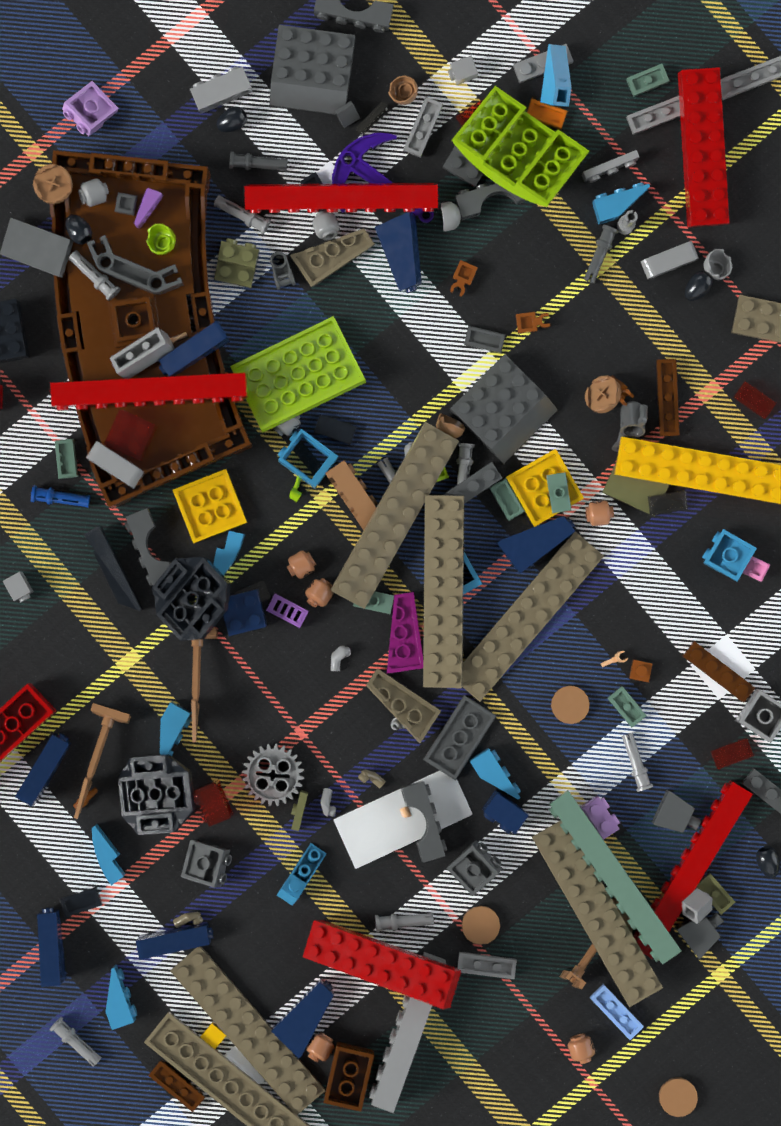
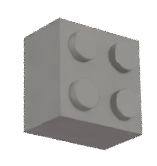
M755 689L735 721L765 741L772 743L781 729V703L760 689Z

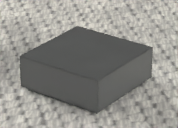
M351 101L335 111L344 128L360 119Z
M118 192L115 212L134 216L138 196Z

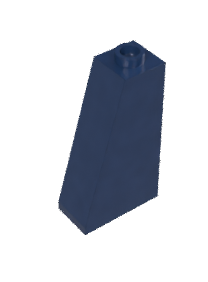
M407 212L376 226L375 230L399 291L408 294L416 291L417 286L422 285L416 216L412 212Z
M216 321L159 359L161 365L158 367L164 376L167 374L169 377L175 376L230 341L218 321Z
M562 516L500 540L496 544L520 574L575 532L573 529L575 525L569 517L565 518Z
M61 733L51 736L15 795V798L31 807L39 802L72 744L68 741L69 738Z
M54 907L43 908L42 912L37 914L41 987L58 986L66 979L59 910H54Z
M208 923L142 934L136 940L139 960L210 945L211 939H214L213 929L208 926Z
M320 979L272 1027L271 1032L298 1058L302 1056L334 996V987L327 980L323 981Z

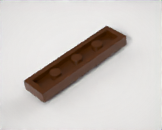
M676 359L656 360L659 437L679 436Z
M695 641L691 643L682 655L683 658L743 703L755 689L753 685Z

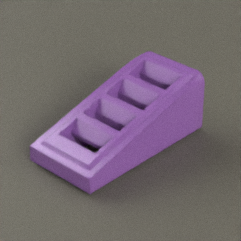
M149 188L146 189L134 222L136 228L140 229L161 201L162 193Z
M274 594L266 610L301 628L309 612L277 594ZM280 600L281 603L277 611L273 610L277 601ZM284 604H288L284 614H281L280 612ZM291 607L295 608L291 617L288 618L287 615ZM299 610L301 614L296 622L293 619Z

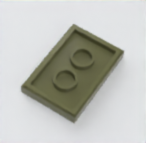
M615 463L602 493L650 515L648 497L655 495L664 497L669 484L614 475Z

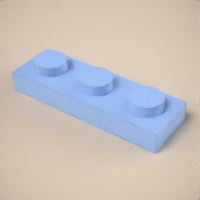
M604 984L590 996V999L629 1040L644 1028Z

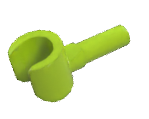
M298 476L289 495L290 499L295 502L302 495L298 491L301 478Z

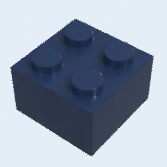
M258 589L229 596L228 611L224 614L229 636L267 627Z
M497 790L493 792L482 808L484 817L492 823L495 821L500 823V828L509 835L511 832L516 835L529 816L524 809Z

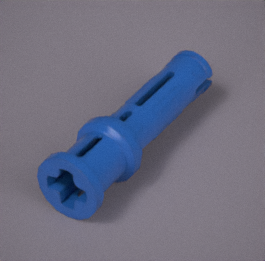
M36 485L32 487L31 502H47L48 505L54 502L87 508L90 505L91 496L58 492L51 487L49 489L38 488Z

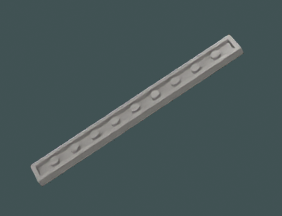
M781 56L721 79L722 100L781 78ZM679 96L628 115L626 118L632 134H638L679 118Z

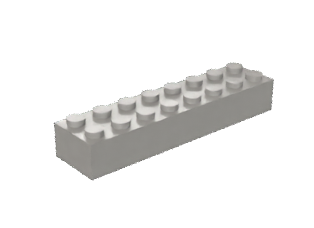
M426 952L423 953L424 957L446 964L445 959ZM404 995L402 1001L404 1009L403 1011L399 1010L396 1018L397 1028L392 1029L389 1037L390 1047L386 1046L383 1053L384 1064L379 1065L376 1073L377 1083L372 1084L369 1098L372 1099V1106L394 1113L432 1005Z

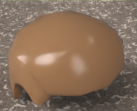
M399 76L390 83L388 93L395 103L408 105L416 99L418 85L409 76Z
M442 413L439 415L436 423L437 429L455 439L461 437L465 430L463 423Z

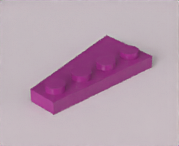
M414 592L394 595L387 673L422 669L423 654Z

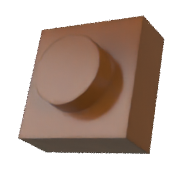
M633 660L629 678L649 682L652 663Z

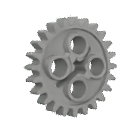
M277 743L274 748L267 744L266 750L260 746L259 753L253 750L255 757L248 756L247 758L251 762L244 763V766L248 769L242 770V773L247 774V777H244L242 781H248L244 788H251L248 795L255 793V801L260 797L262 798L261 804L267 800L269 806H271L272 801H275L276 805L279 806L280 800L286 804V797L292 800V792L299 793L296 786L302 787V784L298 781L304 779V776L299 775L304 769L298 768L302 761H295L298 755L291 756L292 749L286 752L285 745L278 749ZM260 760H268L270 767L262 769L259 765ZM286 761L289 764V769L281 771L278 767L279 762ZM272 770H275L276 774H289L290 778L276 776L273 780L270 775H257L256 772L271 773ZM258 779H266L268 786L260 788L257 784ZM279 780L286 782L287 788L285 790L277 788L276 783Z

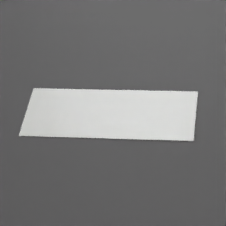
M437 771L416 781H424L425 784L429 785L431 795L428 797L430 803L433 802L435 805L436 814H434L435 821H439L441 829L472 815L457 779L455 781L445 773ZM401 789L334 819L355 869L421 839L424 835L426 820L418 809L408 807L411 816L407 818L402 816L400 809L406 806Z

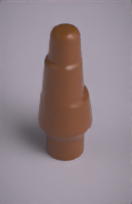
M93 788L88 792L83 807L98 792L97 788ZM79 798L77 799V802L73 805L75 809L77 808Z

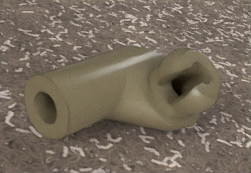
M366 769L362 770L358 776L359 780L363 783H366L369 779L379 789L386 782L376 772Z
M190 912L175 918L173 923L176 928L190 921H193L194 925H198L203 922V918L199 912Z

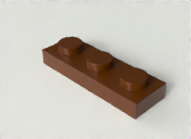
M162 1059L148 1075L192 1112L205 1098L201 1091Z

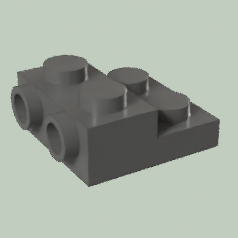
M454 146L443 168L475 188L483 173Z
M190 840L181 877L213 888L221 887L227 879V874L225 873L226 866H229L232 860V856L229 855L230 850Z
M477 840L467 847L446 868L472 896L502 870L501 861L496 856L492 857L487 852V846L483 842L478 843Z

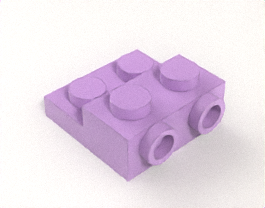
M91 81L64 102L63 114L66 119L73 120L77 124V130L81 134L86 133L90 136L118 111V107Z
M597 795L580 806L602 839L619 830L617 825L620 822L615 814L610 815L607 809L610 806L604 797L600 799Z

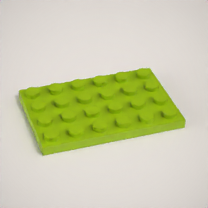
M334 316L230 366L233 373H246L248 398L246 400L262 433L366 383Z

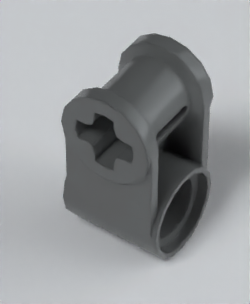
M281 251L274 252L270 257V263L277 290L290 284L296 285L287 256ZM277 256L284 258V263L280 266L274 264V258Z

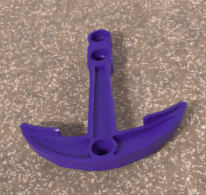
M372 133L359 137L346 146L336 160L332 173V184H345L350 173L356 174L368 183H392L365 162L362 157L370 148L374 150L384 143L397 140V136L389 133ZM351 157L352 161L350 163H346L345 158ZM415 208V211L412 212L423 223L431 222L434 217L433 212H427L430 217L424 219L422 217L424 213L423 208Z

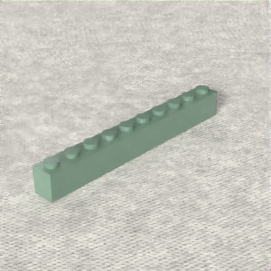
M569 790L549 803L551 806L549 811L554 818H560L562 821L560 826L566 834L570 833L574 839L571 842L577 850L581 848L585 855L582 858L588 866L593 865L596 870L593 873L599 882L602 880L607 885L605 890L611 898L615 896L619 902L616 906L622 914L626 912L630 919L627 921L632 929L635 930L637 928L641 933L638 937L644 946L649 945L653 950L650 954L656 962L660 960L663 965L680 953L681 949Z

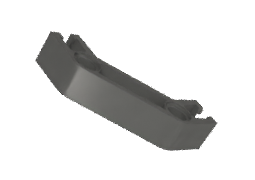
M105 235L100 237V242L105 245L106 252L100 255L97 254L94 248L96 247L95 241L87 242L96 266L104 274L155 295H161L184 286L181 278H177L178 281L168 284L164 280V277L172 273H179L175 265L154 272L114 255ZM104 259H111L110 266L102 267ZM161 280V287L157 289L153 288V281Z

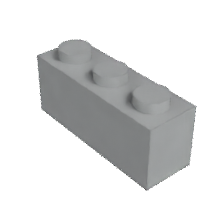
M238 66L233 67L224 75H214L210 78V81L205 83L203 81L195 83L193 88L190 89L200 114L253 92L243 66L240 68Z
M157 327L110 357V360L118 375L125 379H130L175 348L168 334Z

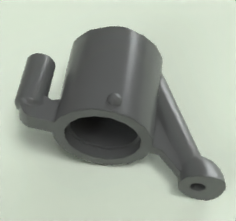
M629 401L626 406L622 405L620 408V432L617 441L612 446L613 451L618 452L621 437L636 438L645 433V423L648 419L647 405H642L636 401Z

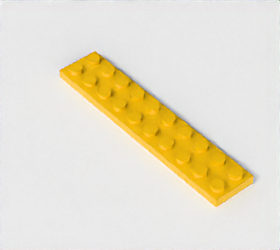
M621 437L614 475L781 504V465L627 437Z

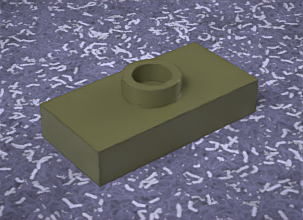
M301 790L298 804H293L291 815L295 816L292 830L299 831L308 796L307 791Z
M710 873L705 875L697 885L699 890L708 893L712 897V905L721 915L735 903Z

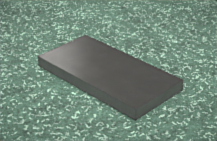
M10 218L0 255L63 278L74 241L15 218Z
M464 695L423 760L456 781L496 718V715Z

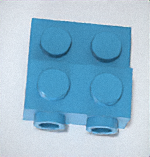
M723 529L721 533L717 531L712 540L715 544L712 549L707 548L702 558L705 559V565L737 582L757 548Z

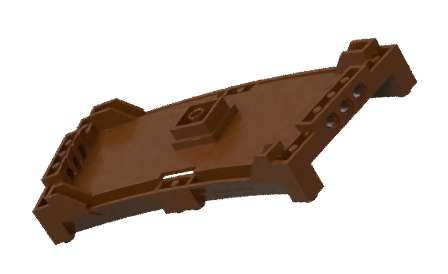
M53 150L52 164L61 166L68 171L72 178L73 187L66 200L61 203L50 204L52 233L71 239L66 229V218L71 214L79 215L88 222L92 229L90 241H95L96 247L94 248L98 255L106 252L105 245L100 242V237L105 235L114 255L154 272L175 265L179 273H172L164 277V280L168 284L178 281L177 278H181L184 286L164 294L155 295L107 275L109 277L108 280L120 288L119 293L112 300L108 301L99 289L96 290L94 288V283L69 259L63 278L53 275L57 322L69 382L125 379L117 374L110 357L157 327L166 332L170 338L185 332L187 333L188 337L173 343L176 349L215 322L206 262V208L211 174L206 166L98 153L84 154ZM97 178L102 183H106L109 194H106L107 197L104 203L89 207L87 204L82 203L78 190L81 189L82 183ZM149 188L162 193L161 201L140 229L136 228L134 222L146 189ZM118 192L138 196L134 216L115 212ZM154 224L166 225L173 230L176 236L175 247L166 255L155 254L147 245V230ZM73 242L70 255L77 250L103 275L104 273L95 264L88 244L80 245ZM107 258L102 261V267L106 268L111 264V259ZM155 280L152 283V287L155 289L160 288L162 285L161 280ZM189 294L191 295L196 332H192L186 297ZM134 315L138 316V323L136 325H130V317ZM220 350L214 351L175 376L225 374ZM158 360L130 379L169 376L168 374L166 376L163 375L158 367L161 365ZM224 399L222 403H212V400H204L203 404H193V401H185L184 405H173V402H166L164 406H154V403H146L145 407H135L134 404H127L126 408H115V405H107V409H96V406H88L87 410H76L88 454L95 443L99 442L144 471L136 486L132 488L89 460L99 489L102 491L108 508L112 509L130 502V499L231 454L236 455L253 447L243 426L236 404L232 402V399Z

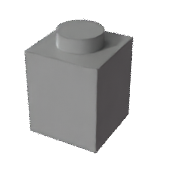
M472 55L450 63V70H447L450 80L455 81L456 86L478 78V71Z
M18 572L3 580L13 601L19 600L20 603L30 598L29 594L33 593L23 572Z
M698 888L682 902V914L697 924L712 911V897Z

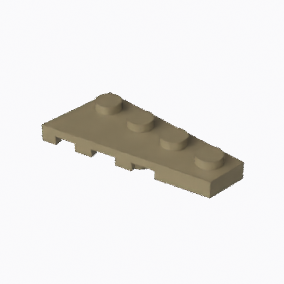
M363 228L341 236L338 239L327 241L324 244L305 249L299 253H294L290 257L312 288L375 246V244Z
M378 668L366 684L371 692L408 732L421 743L441 711Z

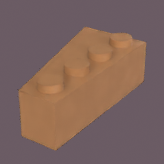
M342 461L325 474L364 530L378 503L372 495H367L365 492L367 487L362 479L357 480L354 475L357 472L351 463L347 465L345 461Z

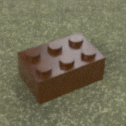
M341 1042L336 1043L323 1103L362 1111L374 1058V1050Z

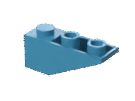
M548 44L540 103L569 107L572 87L566 46Z
M642 182L633 185V188L629 190L620 188L614 191L615 194L607 196V193L597 195L592 204L598 225L617 220L649 189L650 184L644 185Z
M174 702L169 703L161 718L160 755H173L174 752L171 749L174 744L178 745L183 737L180 734L184 727L188 728L192 721L190 717L192 712Z
M487 748L469 760L481 779L516 799H520L518 795L521 792L515 782L511 784L508 777L511 775L506 767H500L497 762L500 758L495 750L490 751Z
M310 843L277 893V896L293 906L327 853Z
M114 965L111 970L106 1005V1015L112 1030L134 1023L136 1020L135 1016H137L136 1008L134 1005H131L129 1000L131 998L129 988L125 987L123 983L125 979L121 968L118 969L117 965Z

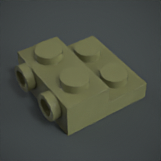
M226 239V242L221 241L214 280L252 289L260 253L259 249H256V245L251 243H245V246L238 245V241L233 239Z

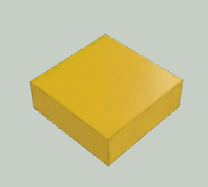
M213 1022L200 1036L214 1049L226 1037L223 1031Z

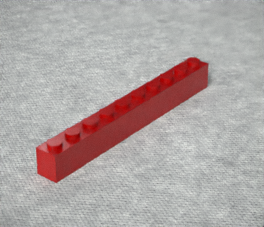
M438 183L246 184L244 186L245 210H250V213H261V210H269V213H280V210L288 209L289 213H298L300 209H307L309 213L319 212V209H326L330 213L338 212V209H346V212H357V209H365V212H376V209H384V212H395L396 209H403L404 212H414L415 208H423L424 212H433L434 208H438Z
M246 373L50 383L51 406L57 408V411H68L69 407H76V410H87L88 406H96V409H107V405H115V408H126L127 404H134L135 407H145L146 403H154V406H164L166 402H173V405H184L185 401H193V404H203L204 400H212V403H222L224 399H232V402H242L243 398H248Z
M732 781L726 782L720 791L722 795L719 800L715 799L710 807L712 809L711 813L703 818L700 824L702 826L700 831L695 832L690 840L692 842L691 846L683 851L680 857L682 859L680 864L673 867L670 873L672 877L669 882H664L660 890L662 891L659 898L656 897L650 906L668 932L682 911V902L699 884L753 795ZM636 930L633 933V937L641 951L653 959L650 954L653 950L649 945L644 946L638 937L641 933Z

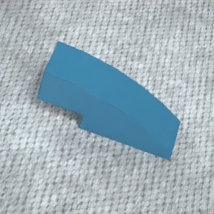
M229 531L225 549L217 548L213 565L223 575L228 572L237 558L245 534Z
M96 824L92 827L94 851L104 876L112 886L124 877L126 873L115 860L120 853L99 825Z

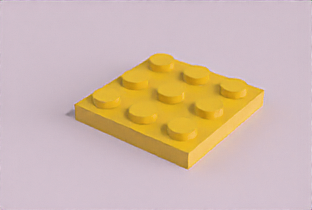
M556 449L506 477L534 527L558 514H552L546 475L566 472L571 506L584 499Z
M227 469L173 489L193 543L247 523Z

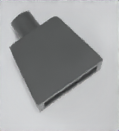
M666 790L651 822L656 826L683 833L687 826L697 830L701 819L692 816L695 808L671 791Z
M716 912L709 919L704 917L698 924L688 919L675 926V929L700 959L720 938L715 928L724 921Z

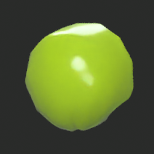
M154 224L147 230L148 238L146 242L152 252L157 255H166L173 250L176 236L171 228L164 224Z

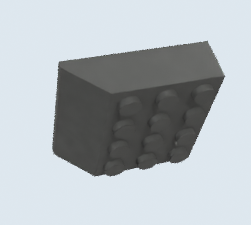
M279 25L269 105L336 115L335 111L347 104L355 35Z
M504 354L450 408V411L504 464L557 411V408Z

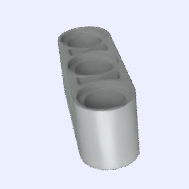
M689 241L641 261V264L649 280L698 260L699 257L693 242Z
M99 442L95 443L86 457L132 488L136 486L144 474V471Z

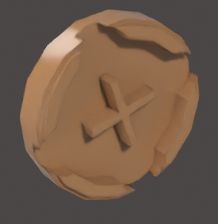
M49 164L37 171L33 180V187L41 200L46 203L57 204L69 197L72 192L73 182L65 168Z
M608 375L600 376L591 382L590 388H587L585 401L592 411L606 413L618 404L622 390L620 384L614 378Z
M561 687L552 698V712L563 723H578L589 712L590 703L588 696L578 687Z
M480 905L469 909L465 913L462 920V929L466 938L472 943L479 945L488 944L498 935L500 922L494 910Z
M681 1077L669 1079L661 1086L659 1092V1102L662 1108L669 1115L675 1117L690 1114L698 1101L697 1091L693 1084Z

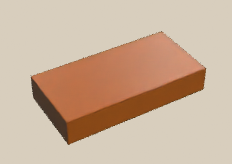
M531 99L527 111L528 114L544 125L559 130L562 129L568 112L549 104L540 103V101Z

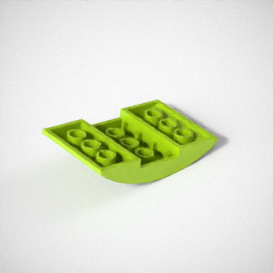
M494 86L454 136L452 142L477 169L492 181L527 201L547 207L589 153V150L559 129L556 132L525 112L526 107Z

